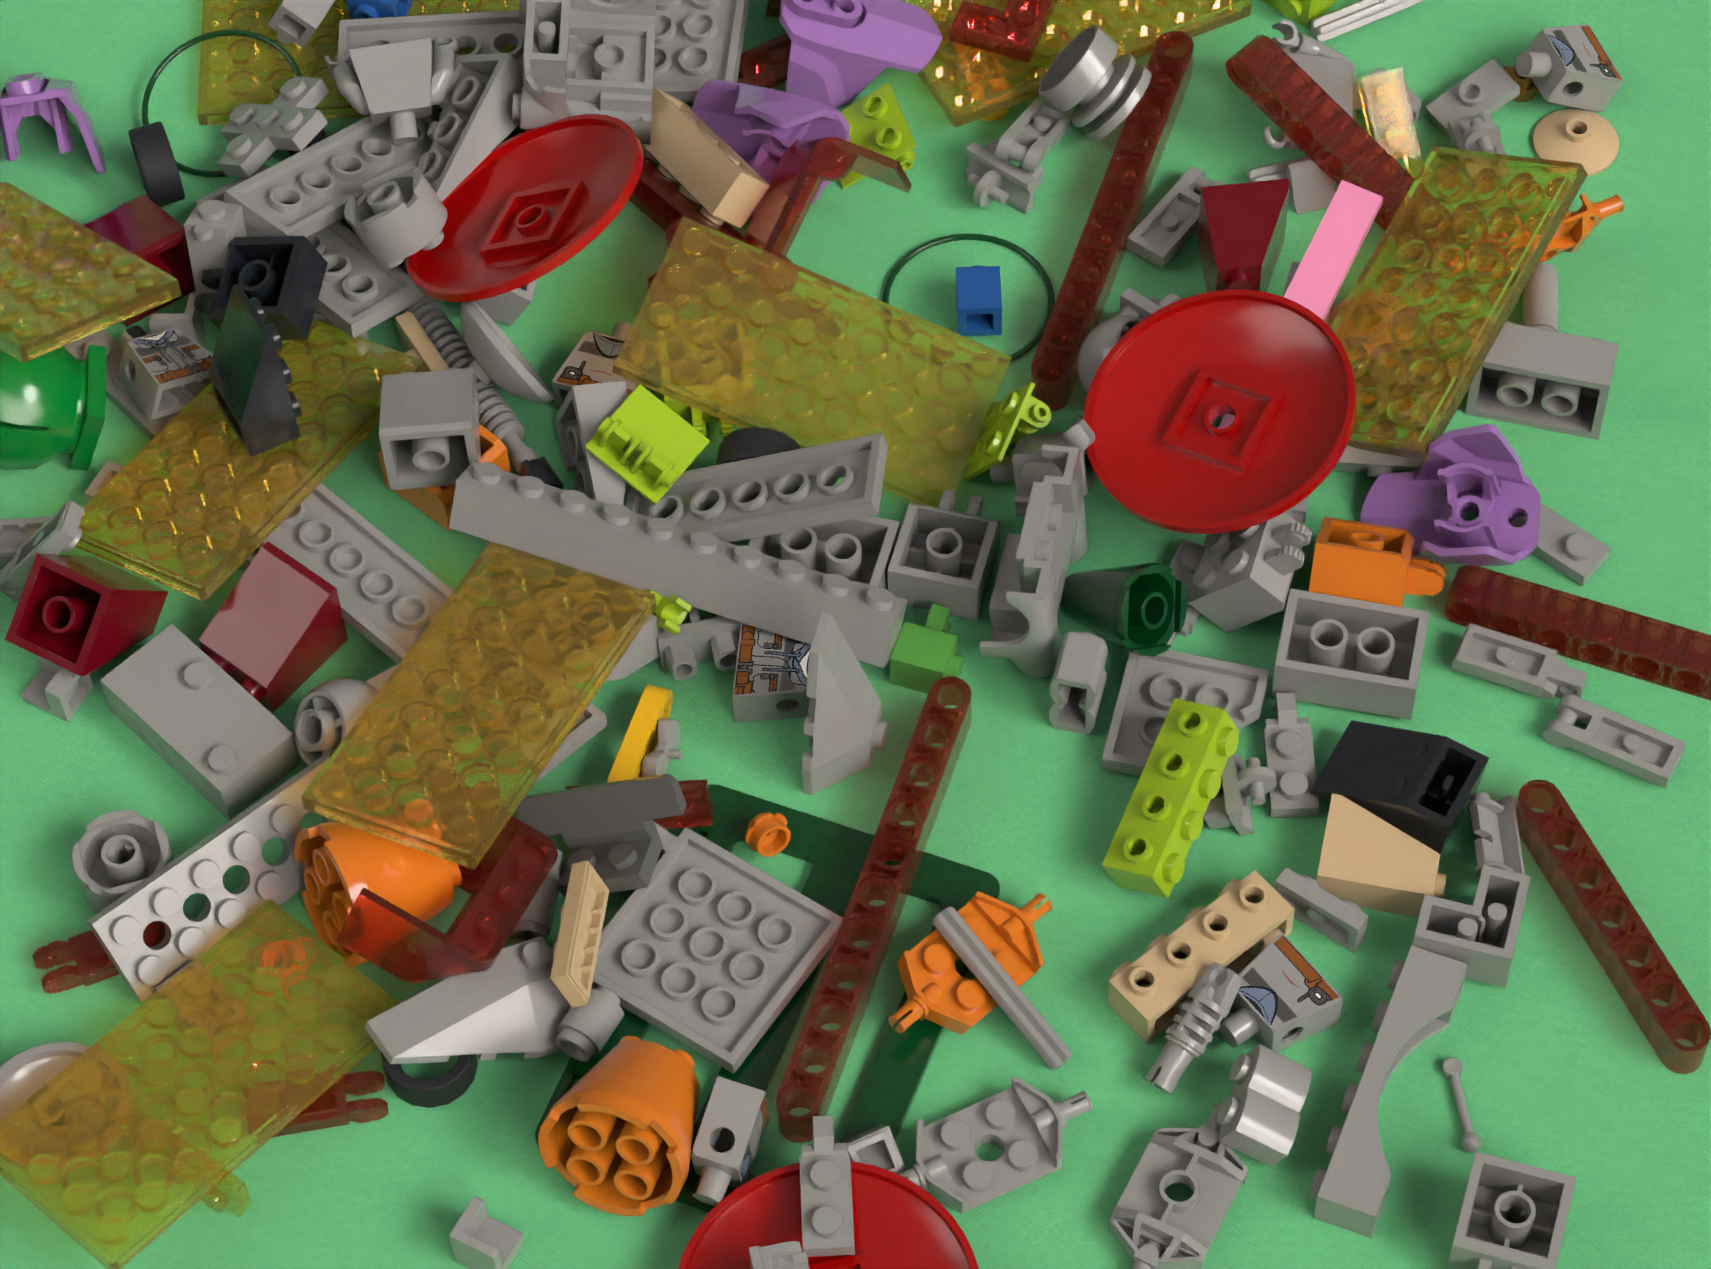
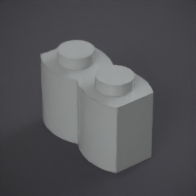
M1069 631L1063 638L1049 689L1053 699L1049 711V720L1055 729L1088 735L1094 728L1107 679L1104 666L1108 655V648L1102 638L1092 633Z
M1261 1044L1247 1054L1241 1053L1233 1063L1229 1074V1079L1233 1081L1231 1096L1225 1099L1217 1115V1123L1221 1125L1219 1141L1270 1167L1288 1156L1297 1133L1300 1118L1299 1112L1309 1090L1311 1069Z

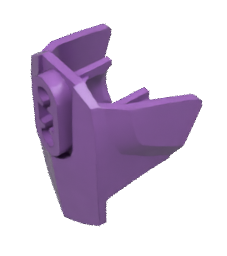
M781 0L779 21L791 39L786 92L824 103L834 109L850 104L886 68L918 74L932 60L943 38L938 26L924 9L902 0Z
M42 72L9 77L5 81V87L0 89V127L7 160L17 161V156L21 155L17 132L23 118L34 115H41L56 131L60 154L72 151L74 146L67 107L75 116L97 173L106 172L104 154L89 114L82 107L75 81L44 77Z
M709 79L700 88L694 99L692 110L770 185L748 218V220L768 232H779L818 199L824 188L846 169L847 150L851 143L849 135L851 127L839 110L824 103L774 89L716 79ZM828 139L832 140L835 145H832Z
M1484 424L1447 431L1429 443L1427 452L1418 470L1415 472L1380 474L1365 498L1360 514V522L1407 529L1415 539L1412 556L1429 558L1431 561L1435 559V561H1440V563L1473 566L1512 565L1517 561L1525 560L1538 546L1541 496L1529 478L1524 474L1520 458L1508 440L1496 426ZM1471 516H1478L1473 521H1466ZM1517 516H1524L1528 519L1525 525L1521 527H1513L1508 521H1512Z

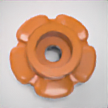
M770 812L756 815L750 821L746 830V844L750 846L752 851L758 852L764 857H771L780 853L788 845L791 838V832L786 826V817L781 813L773 815Z

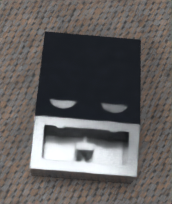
M237 284L231 290L208 373L219 408L250 457H253L300 437L296 418L302 416V412L292 391L288 392L287 384L292 383L293 380L283 357L279 358L277 351L283 349V343L273 323L265 324L266 317L258 299L255 297L249 300L240 284Z
M1351 720L1313 784L1310 793L1331 803L1332 793L1343 795L1441 855L1464 814L1467 804L1471 801L1470 797L1475 794L1479 787L1489 757L1446 736Z

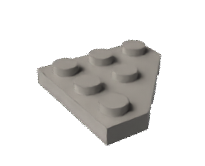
M1167 650L1154 657L1140 656L1130 652L1102 755L1101 769L1141 776L1174 698L1225 709L1238 729L1260 719L1270 670Z

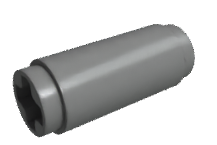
M1548 263L1532 264L1526 269V274L1523 278V326L1552 329L1559 332V277L1556 268Z
M537 845L531 848L530 854L526 858L512 923L513 938L520 943L542 936L546 941L547 936L550 934L559 893L557 885L564 869V855L557 848Z

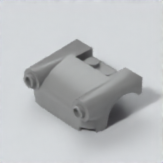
M520 0L519 24H525L523 53L524 87H522V94L513 93L512 120H521L520 128L529 130L575 115H608L624 121L631 127L641 144L650 145L656 0H635L628 3H606L599 0Z
M1043 444L1041 449L1042 456L1053 462L1059 468L1063 477L1044 475L1043 482H1033L1030 497L1016 496L1015 498L1016 516L1025 517L1021 534H1006L989 604L993 632L990 641H980L979 645L982 657L1009 658L1021 672L1033 678H1044L1054 673L1061 648L1057 615L1069 563L1079 560L1085 555L1088 548L1080 450L1077 447Z

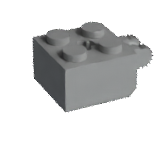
M945 489L939 508L911 502L908 505L887 570L888 591L892 592L894 596L908 600L907 606L930 610L934 603L950 608V615L978 620L1000 549V520L981 517L983 497L973 495L968 503L966 513L954 511L957 501L956 491Z
M1284 512L1277 517L1252 527L1226 533L1208 534L1204 541L1205 550L1200 565L1192 578L1193 587L1188 604L1226 633L1283 611L1294 571L1296 569L1299 570L1300 567L1302 568L1305 556L1304 552H1301V548L1309 544L1312 536L1311 529L1295 521Z
M1475 1151L1448 1268L1555 1269L1577 1177Z

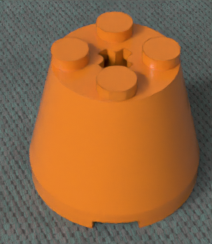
M434 816L328 822L303 829L298 833L295 841L294 858L298 863L304 861L306 889L300 892L306 911L326 951L329 954L338 951L343 957L345 968H352L369 962L452 904L454 887L462 882L461 872L455 859L452 857L447 858L441 843V829Z
M624 1036L618 1045L608 1052L550 1109L540 1128L538 1137L540 1154L546 1167H555L569 1183L576 1187L572 1194L573 1196L605 1212L623 1216H643L646 1209L655 1208L666 1203L671 1205L678 1197L686 1181L690 1165L700 1093L699 1081L693 1071L695 1066L693 1058L687 1052L680 1049L671 1050L663 1045L641 1040L636 1036Z

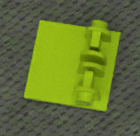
M889 82L840 111L851 127L849 130L851 143L847 150L846 169L838 176L844 190L888 163H891L900 171L910 170L914 166L916 154L913 148L917 147ZM828 139L832 145H835L832 140Z
M1033 382L1016 392L1014 390L1010 391L1003 400L999 402L994 401L988 407L982 419V425L986 427L982 437L972 444L965 457V463L969 466L963 477L964 481L967 482L1000 463L1009 444H1015L1019 439L1028 437L1038 429L1049 424L1051 420L1050 408L1042 401L1031 396L1035 386Z
M639 384L615 413L601 423L597 433L584 448L651 503L656 505L710 443V440Z

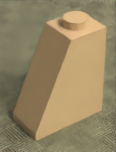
M1332 793L1316 880L1322 889L1339 899H1348L1361 908L1419 918L1424 895L1443 899L1447 874L1437 873L1440 860L1439 853L1343 795Z

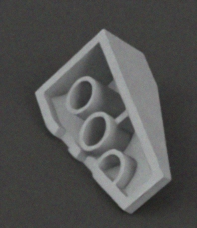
M509 53L458 55L454 62L453 78L443 100L438 103L442 107L439 121L431 123L427 133L433 139L431 149L420 158L418 168L441 202L521 122V120H512L513 93L522 94V87H524L523 65Z
M625 380L572 386L554 418L566 472H576V487H574V490L584 493L588 498L606 504L623 505L626 481L584 447L597 433L601 423L607 417L610 418L630 396L627 392Z
M824 612L821 614L809 651L806 697L811 699L808 716L804 724V734L810 735L809 747L812 748V752L805 750L803 753L802 782L803 793L814 795L869 767L875 749L883 750L889 727L888 722L882 721V705L877 693L832 614Z
M539 936L498 950L366 1022L364 1028L390 1064L447 1062L451 1055L475 1054L478 1055L479 1061L495 1060L496 1055L500 1053H521L523 1059L540 1058L561 1050L555 1042L559 1034L557 1028L571 1008V1005L550 978L554 960L553 951L543 937Z

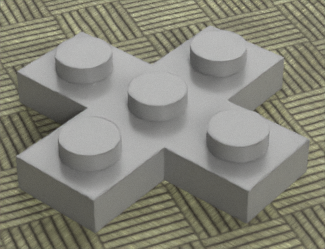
M296 76L288 80L281 87V94L270 105L245 103L238 106L230 114V121L220 130V133L229 144L226 147L227 152L217 161V165L226 176L250 178L276 149L301 152L328 123L320 110L314 108L330 92L329 88L321 78Z

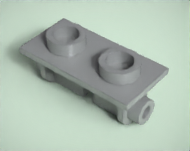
M1487 793L1472 795L1470 797L1471 802L1467 804V813L1471 816L1473 833L1476 834L1477 838L1474 840L1478 865L1475 868L1476 876L1480 878L1483 865L1525 874L1514 796L1509 795L1495 802L1490 799Z

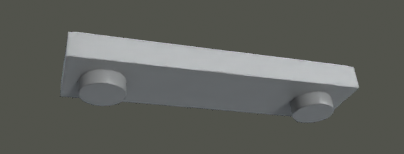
M1540 503L1539 541L1532 554L1583 586L1609 558L1611 548ZM1517 516L1508 522L1513 527H1521L1525 525L1528 519L1524 516Z

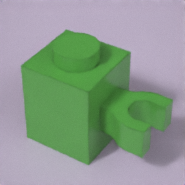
M933 603L925 627L904 622L890 656L891 684L944 698L949 683H957L963 668L964 656L958 655V636L949 633L951 622H947L950 615V608Z

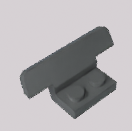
M660 774L529 795L518 803L517 815L523 839L562 834L564 842L571 852L557 887L566 898L572 863L587 860L609 889V893L647 888L663 847L653 819L683 815L687 803L677 779L670 774Z

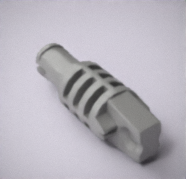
M1216 962L1210 965L1187 995L1188 1000L1186 1003H1182L1179 1008L1181 1010L1179 1015L1176 1014L1172 1020L1174 1022L1172 1026H1168L1165 1031L1166 1036L1164 1039L1167 1042L1155 1064L1146 1074L1145 1080L1172 1095L1187 1066L1193 1058L1198 1059L1200 1055L1203 1056L1206 1051L1205 1046L1207 1043L1210 1044L1214 1038L1212 1036L1214 1031H1218L1221 1026L1219 1023L1228 1015L1243 981L1238 974Z

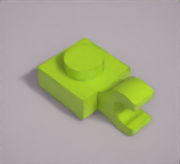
M633 587L628 592L657 617L656 625L658 629L662 628L672 635L680 632L681 628L677 625L682 624L687 613L692 608L690 603L677 595L663 597L653 590L647 589L643 591Z

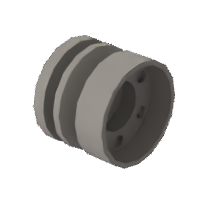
M1097 25L1087 27L1067 44L1046 71L1038 88L1039 96L1060 113L1066 112L1075 106L1071 117L1072 123L1076 127H1084L1085 134L1093 141L1100 140L1111 133L1132 112L1145 93L1152 77L1151 71L1143 64L1135 65L1136 60L1130 53L1122 54L1114 60L1119 46L1113 38Z

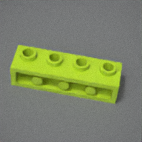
M1174 698L1102 863L1103 868L1118 886L1169 899L1175 883H1178L1182 878L1185 869V859L1193 841L1197 840L1201 834L1204 814L1210 800L1219 792L1221 775L1228 758L1234 755L1238 747L1240 730L1225 709Z

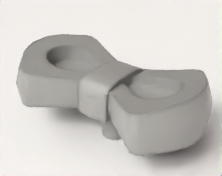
M670 718L658 720V741L654 751L643 759L642 777L667 774L668 765L671 760L682 759V750H675L680 744L681 739L680 725L677 720Z

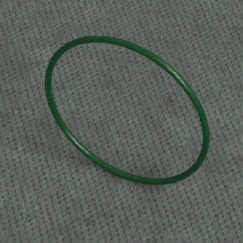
M235 29L209 32L180 45L156 68L147 84L143 97V126L149 124L148 105L150 95L157 78L164 68L184 50L211 38L244 36L260 40L275 48L285 57L292 67L295 76L302 77V74L288 51L269 37L252 31ZM276 149L275 152L267 160L273 157L281 149ZM176 161L178 170L201 177H227L223 171L198 170Z
M955 234L924 243L909 252L897 263L885 284L882 308L886 324L893 337L906 351L930 365L948 370L982 371L1013 362L1028 353L1039 343L1051 324L1055 308V296L1053 286L1045 269L1026 250L1007 240L994 236ZM978 240L1002 245L1027 259L1041 275L1048 294L1047 315L1037 335L1021 350L1006 358L976 365L942 362L926 356L913 348L901 337L892 322L889 310V295L892 284L900 270L919 253L942 243Z

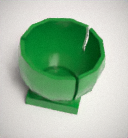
M0 325V469H35L64 453L71 454L70 469L89 470L105 421L107 347L88 345L84 358L77 359L48 333L23 325Z

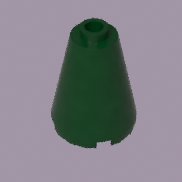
M1145 563L1076 572L1070 574L1065 580L1060 609L1067 617L1133 654L1154 657L1166 652L1172 646L1166 643L1174 632L1180 633L1184 626L1187 612L1186 589L1182 581L1175 579L1171 573L1174 570L1170 566L1159 563Z

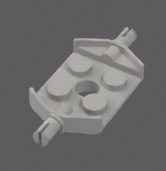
M1013 1077L1011 1088L926 1126H924L922 1119L917 1120L916 1164L912 1165L911 1169L898 1175L930 1192L957 1212L965 1213L1062 1169V1130L1067 1128V1120L1093 1110L1091 1100L1083 1090L1065 1100L1053 1102L1050 1097L1020 1078ZM991 1143L999 1146L1004 1153L995 1161H984L975 1152L981 1145Z
M1222 1104L1214 1105L1206 1125L1201 1124L1199 1128H1158L1155 1130L1109 1219L1108 1231L1132 1259L1134 1264L1132 1269H1203L1204 1258L1241 1184L1245 1185L1248 1169L1242 1160L1228 1145L1219 1141L1221 1125L1217 1123V1115ZM1182 1183L1190 1187L1193 1195L1186 1201L1176 1202L1166 1195L1165 1189L1171 1184Z

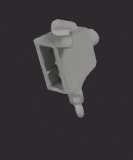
M1281 20L1272 25L1274 30H1279L1283 34L1284 40L1280 37H1273L1269 40L1270 48L1279 51L1288 46L1291 53H1285L1284 132H1279L1277 141H1275L1270 134L1271 126H1266L1263 130V138L1269 147L1280 149L1284 146L1291 150L1312 153L1324 152L1345 139L1347 134L1356 131V110L1381 109V83L1357 84L1354 62L1348 60L1345 55L1314 38L1298 33L1294 23L1289 20Z
M450 36L437 37L434 42L440 46L433 53L431 38L349 49L350 52L343 50L345 56L343 60L333 62L330 60L329 55L325 56V61L329 74L335 80L339 92L359 114L369 115L372 124L390 122L393 143L404 144L418 140L415 118L431 116L432 105H436L443 100L454 75V51L457 49L458 43L456 39Z
M1077 415L1065 432L1019 439L1012 455L1004 456L1000 463L990 468L991 481L993 484L1015 482L1017 496L1030 497L1033 482H1043L1044 475L1063 477L1059 468L1049 459L1042 456V445L1077 447L1080 450L1083 494L1088 495L1095 481L1096 473L1088 458L1086 448L1095 441V434L1083 419V416Z

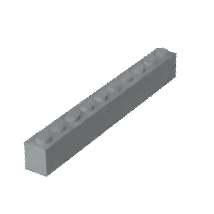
M473 461L456 480L449 524L451 529L643 591L650 589L663 597L677 595L690 603L692 607L812 645L822 612L829 613L835 619L857 660L884 668L889 661L900 634L908 600L894 596L892 592L886 589L865 587L850 582L849 579L839 574H825L806 568L804 564L795 560H781L762 554L760 550L752 546H737L719 540L715 535L708 532H694L675 526L671 521L664 518H650L631 512L624 505L606 504L588 498L580 491L559 489L544 484L541 479L536 477H522L503 471L499 466L492 463Z

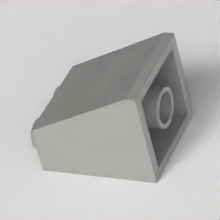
M448 368L441 371L402 372L394 375H383L379 439L390 490L456 485V480L473 461L481 463L479 399L474 368Z

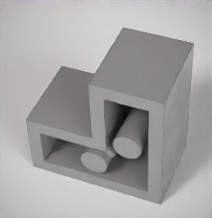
M1483 865L1473 906L1424 895L1412 946L1467 963L1465 978L1506 988L1531 876Z

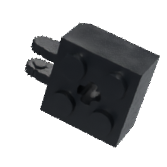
M305 236L234 237L230 242L224 268L205 269L200 282L209 289L217 290V293H199L196 295L194 306L198 311L210 314V321L220 330L232 287L240 284L249 300L255 297L258 299L266 317L265 324L273 323L281 340H307L328 262Z

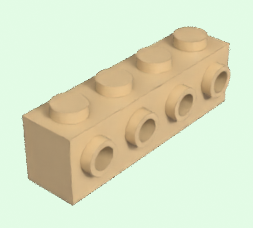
M655 88L652 93L650 145L641 144L643 154L654 161H659L658 170L669 179L677 183L680 182L682 185L679 191L691 201L701 204L703 207L700 212L710 221L720 226L726 221L742 228L770 185L684 101Z
M1256 870L1242 880L1239 878L1232 880L1222 889L1219 897L1206 908L1199 906L1192 910L1184 919L1181 927L1170 935L1164 933L1158 936L1148 946L1146 953L1133 963L1127 961L1116 968L1109 978L1108 1005L1148 1044L1174 1023L1172 1020L1176 1014L1179 1015L1181 1011L1179 1008L1183 1002L1186 1003L1188 1000L1187 995L1213 962L1222 964L1236 974H1239L1278 935L1283 933L1287 937L1291 934L1295 908Z

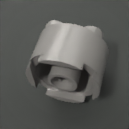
M400 164L378 172L361 185L365 192L356 201L351 196L345 205V218L373 258L379 261L386 269L398 266L406 257L413 255L421 249L427 251L437 247L444 239V233L441 230L447 220V209L420 169L414 165L413 170H408L404 164Z
M132 810L112 811L95 818L86 826L87 832L80 839L79 843L76 840L72 850L73 867L84 897L96 913L174 860L163 827L154 819L151 821L141 817L139 812Z

